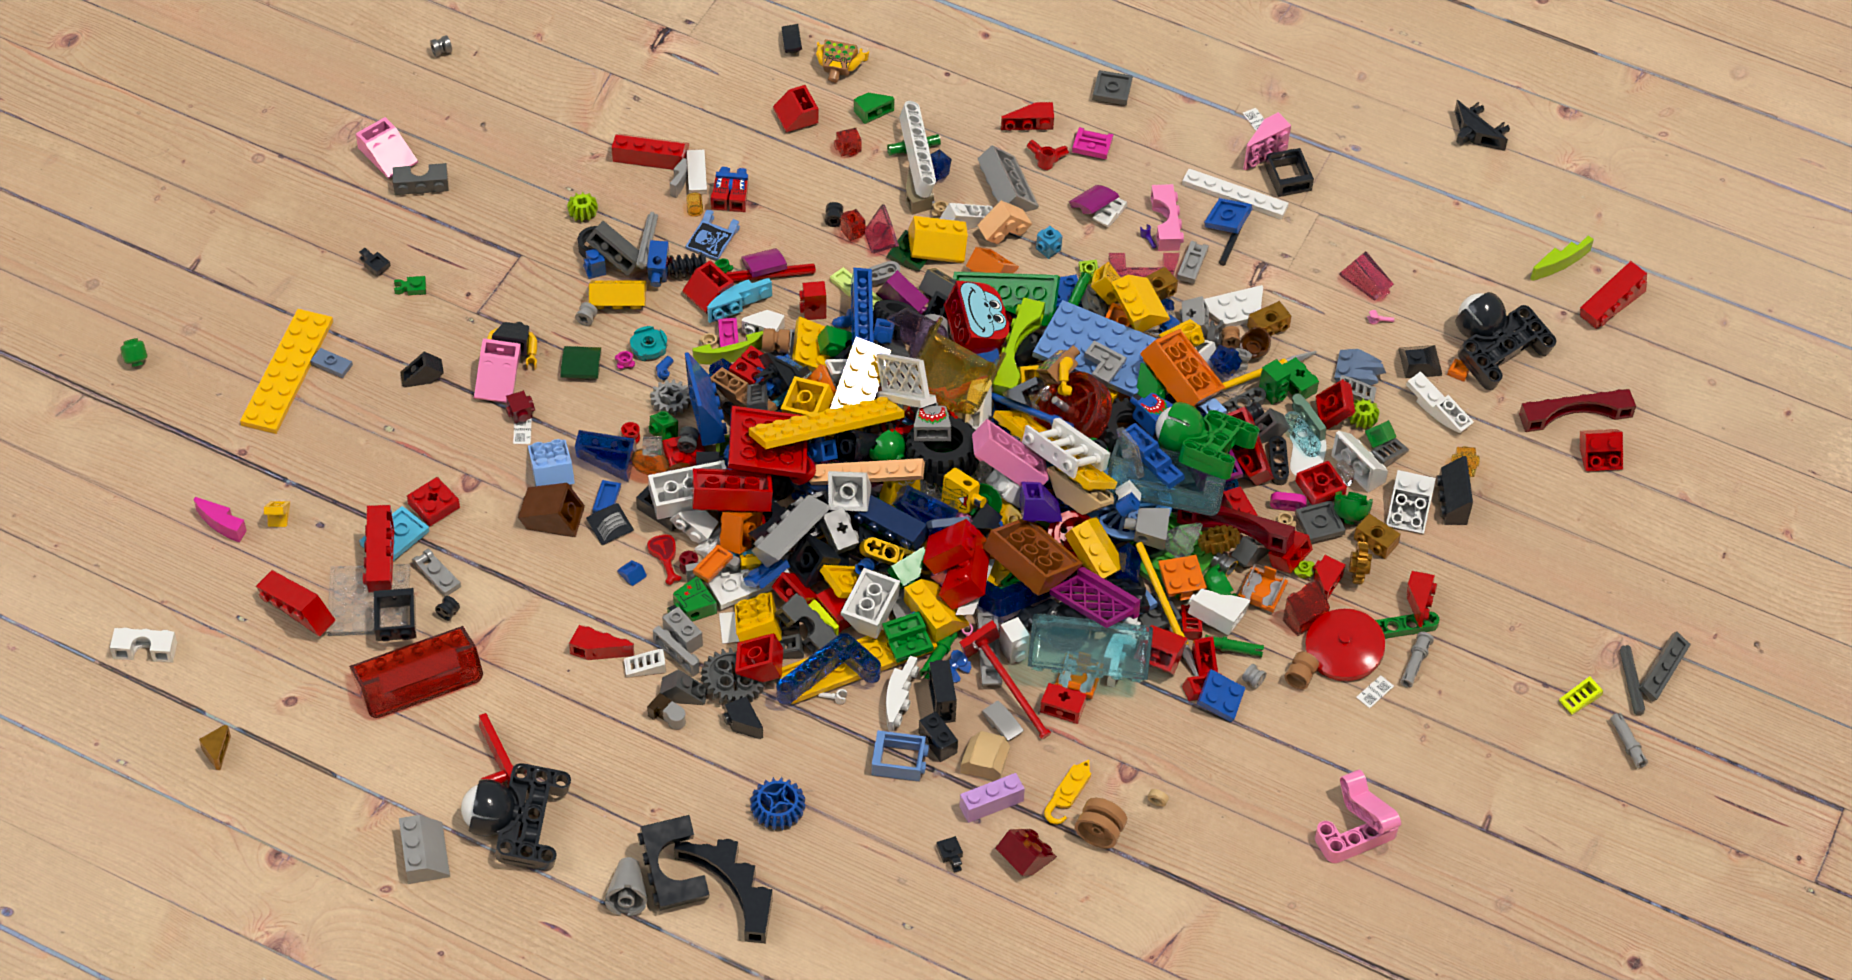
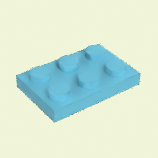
M403 506L392 514L395 527L393 561L430 532L429 526ZM366 535L359 540L360 545L363 548L364 542L366 541Z

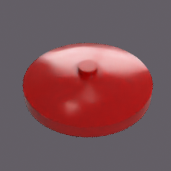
M1335 609L1324 613L1312 623L1306 635V652L1316 657L1319 662L1317 671L1322 675L1338 681H1353L1368 676L1380 665L1385 653V637L1380 625L1368 614L1355 609Z

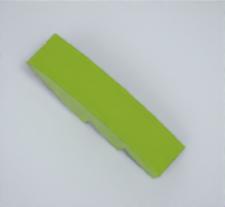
M1587 236L1578 245L1571 241L1562 251L1554 248L1533 267L1530 279L1535 281L1571 266L1591 251L1594 239Z

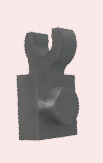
M1211 320L1210 327H1208L1206 340L1215 342L1217 352L1219 344L1222 343L1220 332L1225 328L1223 320H1220V324L1216 326L1214 321Z

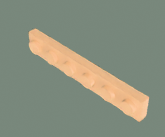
M922 458L816 464V473L809 482L811 485H828L829 471L864 472L868 474L870 482L923 479L925 462Z

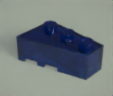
M579 430L575 443L577 458L629 483L637 451L635 439Z
M909 485L900 487L893 503L897 509L925 524L930 520L956 518L959 511ZM943 527L928 529L930 533L928 536L943 530Z

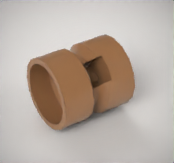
M764 328L762 352L773 353L774 350H777L778 353L789 354L790 330L779 329L777 332L774 328Z
M1301 651L1296 653L1292 664L1285 673L1287 683L1297 689H1306L1312 680L1313 674L1316 673L1319 667L1316 657L1307 652Z

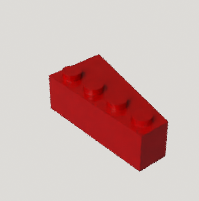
M1630 261L1580 307V317L1595 329L1605 325L1609 319L1646 292L1647 273Z
M1245 406L1227 414L1255 425L1251 413ZM1259 434L1253 449H1246L1238 445L1233 446L1232 451L1237 461L1256 486L1274 479Z
M391 505L367 506L366 541L364 542L366 553L364 569H366V573H363V584L367 585L368 593L379 590H392L395 527Z
M978 529L973 558L949 568L939 596L952 610L985 595L990 554L983 549L987 539Z
M271 570L256 585L260 592L258 595L264 602H270L275 608L280 609L319 637L336 621L318 594L274 570Z

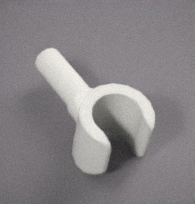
M839 689L836 694L820 693L819 697L835 699L837 704L842 705L846 701L844 697L847 696V691Z

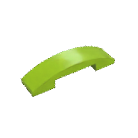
M763 331L746 335V341L720 348L712 349L710 344L692 348L693 358L699 364L705 365L735 362L739 357L741 358V355L751 345L758 350L762 348Z

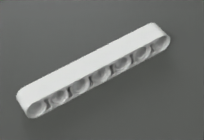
M906 101L899 119L915 192L920 197L927 198L931 195L936 178L920 107L914 101Z

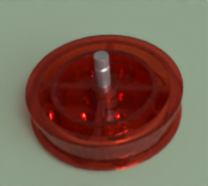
M1082 371L1069 374V381H1067L1066 385L1072 387L1070 395L1064 396L1059 394L1058 387L1060 384H1051L1041 396L1036 409L1052 416H1060L1063 420L1074 424V428L1086 437L1098 439L1105 430L1112 412V397L1109 389L1094 376ZM1034 417V420L1047 430L1052 429L1049 422Z

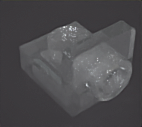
M662 436L643 437V456L653 457L662 455Z

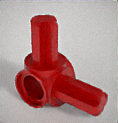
M1030 140L1027 144V147L1035 154L1039 168L1043 170L1052 169L1053 164L1058 162V158L1069 153L1067 146H1061L1056 149L1050 146L1041 147L1034 140Z

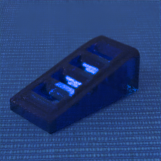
M1127 543L1119 548L1121 570L1124 575L1137 583L1139 581L1141 557L1138 550L1130 543Z

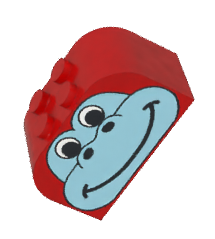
M957 280L944 303V308L958 361L962 362L961 359L965 356L986 353L998 349L999 352L1009 334V321L1006 318V310L1000 294L992 286L985 283Z

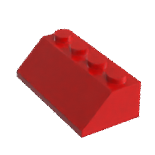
M615 134L612 144L613 162L674 170L683 158L686 159L689 143L628 134Z
M693 468V509L701 511L771 512L773 494L771 474L743 470Z

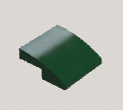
M907 230L902 233L886 256V258L897 262L899 265L919 272L928 260L911 257Z
M564 346L561 377L598 379L602 354L601 347Z

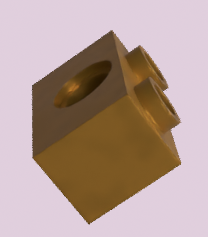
M1166 267L1145 277L1150 281L1160 301L1177 293L1178 280Z
M1278 301L1249 314L1247 327L1249 329L1254 327L1264 328L1271 337L1278 332H1283L1290 328L1292 315Z
M1369 513L1356 527L1353 539L1357 542L1368 543V548L1374 554L1386 559L1398 546L1401 533Z

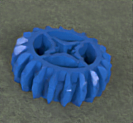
M773 777L772 782H768L765 779L764 785L758 784L757 790L754 789L753 796L750 798V809L753 812L754 819H758L759 825L764 823L766 828L771 825L773 830L776 827H780L783 831L785 825L791 828L792 822L797 824L805 810V796L802 789H798L797 783L791 785L790 779L784 782L782 777L779 781H776ZM786 796L791 798L794 804L790 803V800L786 799ZM762 804H765L770 811H767Z

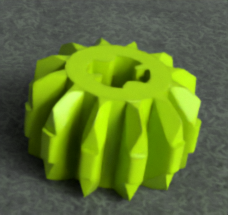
M584 192L580 195L575 193L574 197H570L567 209L570 217H574L575 221L580 219L583 223L585 219L590 221L591 217L596 216L598 204L595 197H592L590 193L586 195Z
M1364 398L1360 401L1355 399V413L1353 416L1348 417L1350 424H1356V429L1359 426L1364 430L1366 426L1372 428L1379 419L1380 411L1377 408V403H1371V399L1365 401Z

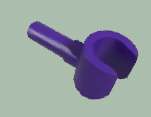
M1147 224L1146 230L1140 227V236L1146 238L1153 249L1157 246L1151 236V226Z

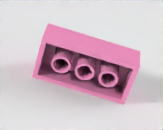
M986 419L972 434L975 457L979 461H985L1019 486H1021V482H1041L1044 485L1049 480L1046 460L990 420Z

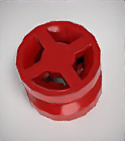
M627 422L622 425V442L628 446L638 444L640 441L639 425L634 422Z

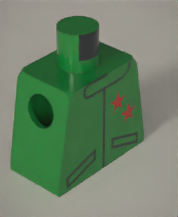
M698 576L673 593L674 605L667 608L669 613L679 607L692 622L717 614V602Z

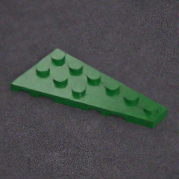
M954 271L953 279L985 283L996 289L1008 313L1016 315L1017 306L1022 303L1023 298L1045 302V314L1041 326L1047 328L1056 312L1060 283L1059 275Z

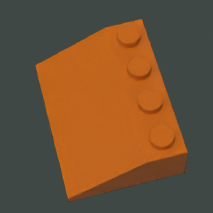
M1181 329L1154 340L1140 353L1143 361L1150 366L1155 377L1163 383L1166 391L1173 396L1176 402L1188 403L1196 408L1226 388Z

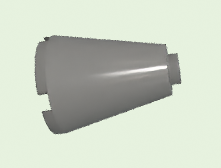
M631 857L623 858L619 861L605 896L606 907L617 915H621V913H628V916L637 915L645 909L647 903V895L639 862Z

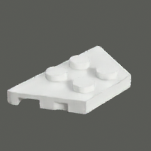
M1256 286L1204 299L1208 305L1209 317L1216 320L1218 324H1220V320H1223L1225 327L1247 324L1249 314L1261 309L1263 286Z

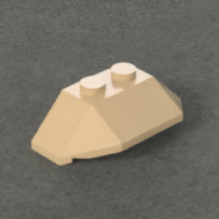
M1056 466L1047 468L1056 497L1062 500L1064 504L1076 510L1077 513L1086 515L1114 504V496L1108 490H1085L1081 487L1080 483L1070 479L1066 473L1058 470Z

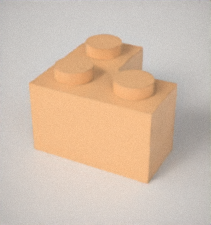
M1001 200L977 226L986 240L999 244L1009 232L1021 236L1032 223L1023 209Z

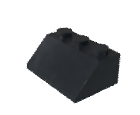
M1462 456L1441 467L1439 475H1436V486L1440 489L1438 491V502L1442 504L1440 506V517H1443L1444 525H1467L1471 513L1473 497L1467 456Z

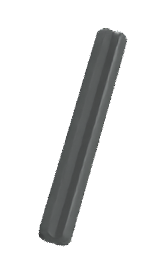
M1629 645L1621 646L1620 654L1633 711L1636 715H1642L1645 711L1642 692L1639 689L1640 684L1632 649Z

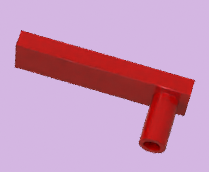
M487 713L479 715V727L501 771L481 779H492L500 783L507 782L509 786L513 765Z

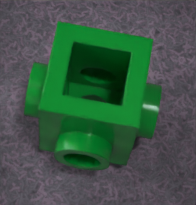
M666 411L650 416L648 428L653 436L661 442L665 439L678 437V420Z

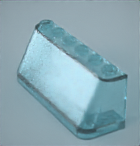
M1117 439L1110 458L1107 474L1118 482L1116 488L1130 480L1141 493L1140 501L1209 516L1216 515L1219 512L1227 480L1217 478L1180 463L1178 460L1180 452L1160 448L1171 458L1172 464L1184 473L1185 480L1169 489L1144 465L1124 440ZM1115 488V489H1106V490H1108L1109 492H1111L1113 495L1118 496V495L1115 493L1116 488Z
M1034 614L1027 666L1035 671H1043V668L1051 669L1053 673L1071 671L1072 675L1082 676L1083 673H1089L1095 678H1103V675L1111 676V679L1123 680L1124 677L1131 678L1133 682H1143V680H1148L1153 628L1127 623H1116L1105 628L1091 619Z

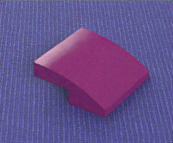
M1095 185L1068 202L1071 208H1081L1083 214H1093L1119 198V195L1108 187Z
M777 248L741 256L746 270L750 271L752 277L787 269V262Z

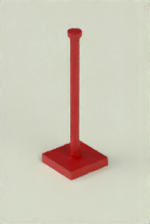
M992 620L959 642L962 652L968 659L981 649L983 650L1040 733L1039 737L1045 739L1051 734V731L1045 728L989 647L990 643L1000 638L998 628Z

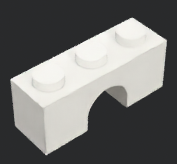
M114 628L110 650L113 659L133 660L137 650L150 648L154 662L173 663L177 639L175 632L169 630Z

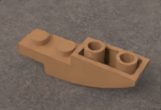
M723 367L710 377L711 382H715L716 388L735 406L747 408L748 382ZM768 399V411H776V404Z

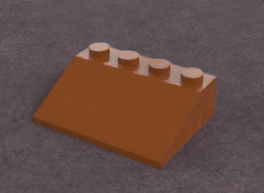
M1023 518L991 530L983 547L991 557L1000 562L1005 569L1009 570L1019 581L1023 582L1038 596L1049 592L1050 589L1060 584L1083 564L1037 523L1023 520Z

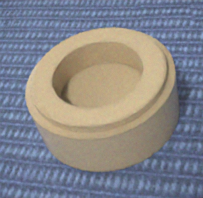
M1151 789L1147 796L1151 803L1160 807L1166 806L1169 800L1167 794L1158 789Z

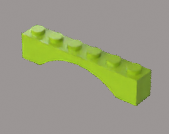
M1023 298L1022 303L1018 304L1016 309L1017 318L1012 320V332L1007 335V346L1003 347L1001 352L1002 361H998L996 366L997 375L992 377L993 393L1004 396L1003 392L1020 384V373L1014 360L1015 353L1021 342L1033 331L1040 328L1045 314V302Z

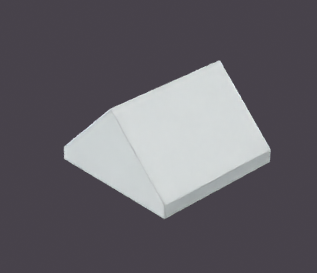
M829 471L828 495L830 510L844 508L845 511H868L872 487L868 474L864 472Z

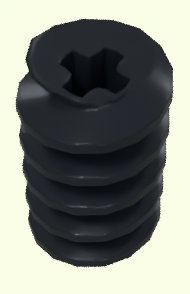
M699 252L698 257H696L695 253H692L690 258L687 254H684L682 259L678 254L675 260L670 255L669 268L671 277L672 273H674L676 278H678L680 272L683 277H686L687 271L692 276L697 268L707 263L706 256L704 257L702 252Z

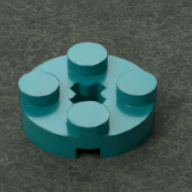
M653 326L638 328L630 338L631 351L641 361L663 356L666 354L667 336L661 329L660 331L656 330Z

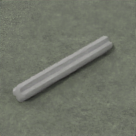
M654 212L648 214L636 262V266L640 267V269H644L648 263L650 240L654 238L658 221V214Z

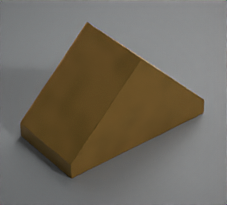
M223 725L199 739L202 751L216 770H221L231 738L228 725Z

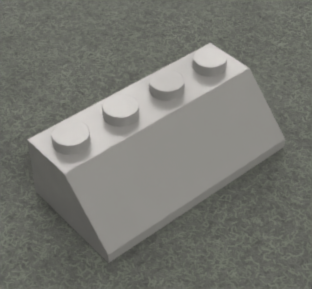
M991 145L977 158L980 163V169L986 176V182L991 186L992 194L998 203L1002 200L1023 209L1024 212L1035 210L1039 207L1015 156Z
M811 495L805 498L799 497L793 503L795 507L791 511L789 509L780 516L782 520L778 524L774 522L767 529L769 533L765 537L761 535L753 543L755 547L751 551L768 568L779 561L831 507Z

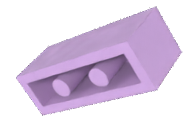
M1014 773L960 794L959 807L969 823L1024 802L1025 788L1017 774Z

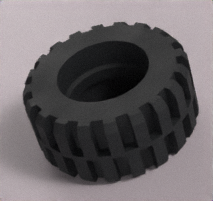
M949 416L951 441H914V427L910 430L906 441L907 459L923 458L925 465L921 481L925 480L928 484L933 485L934 483L938 484V486H943L944 475L953 468L959 469L968 476H972L977 470L980 461L974 455L972 434L976 430L968 422L964 423V420L961 418L955 419L954 416ZM945 448L954 451L940 453L933 450Z

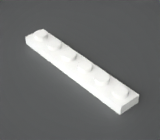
M1188 169L1182 180L1183 186L1217 198L1252 204L1253 210L1281 220L1289 204L1288 202L1192 169Z

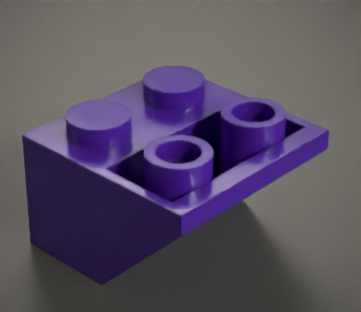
M1021 482L1019 504L1023 520L1028 522H1062L1058 500L1041 482Z

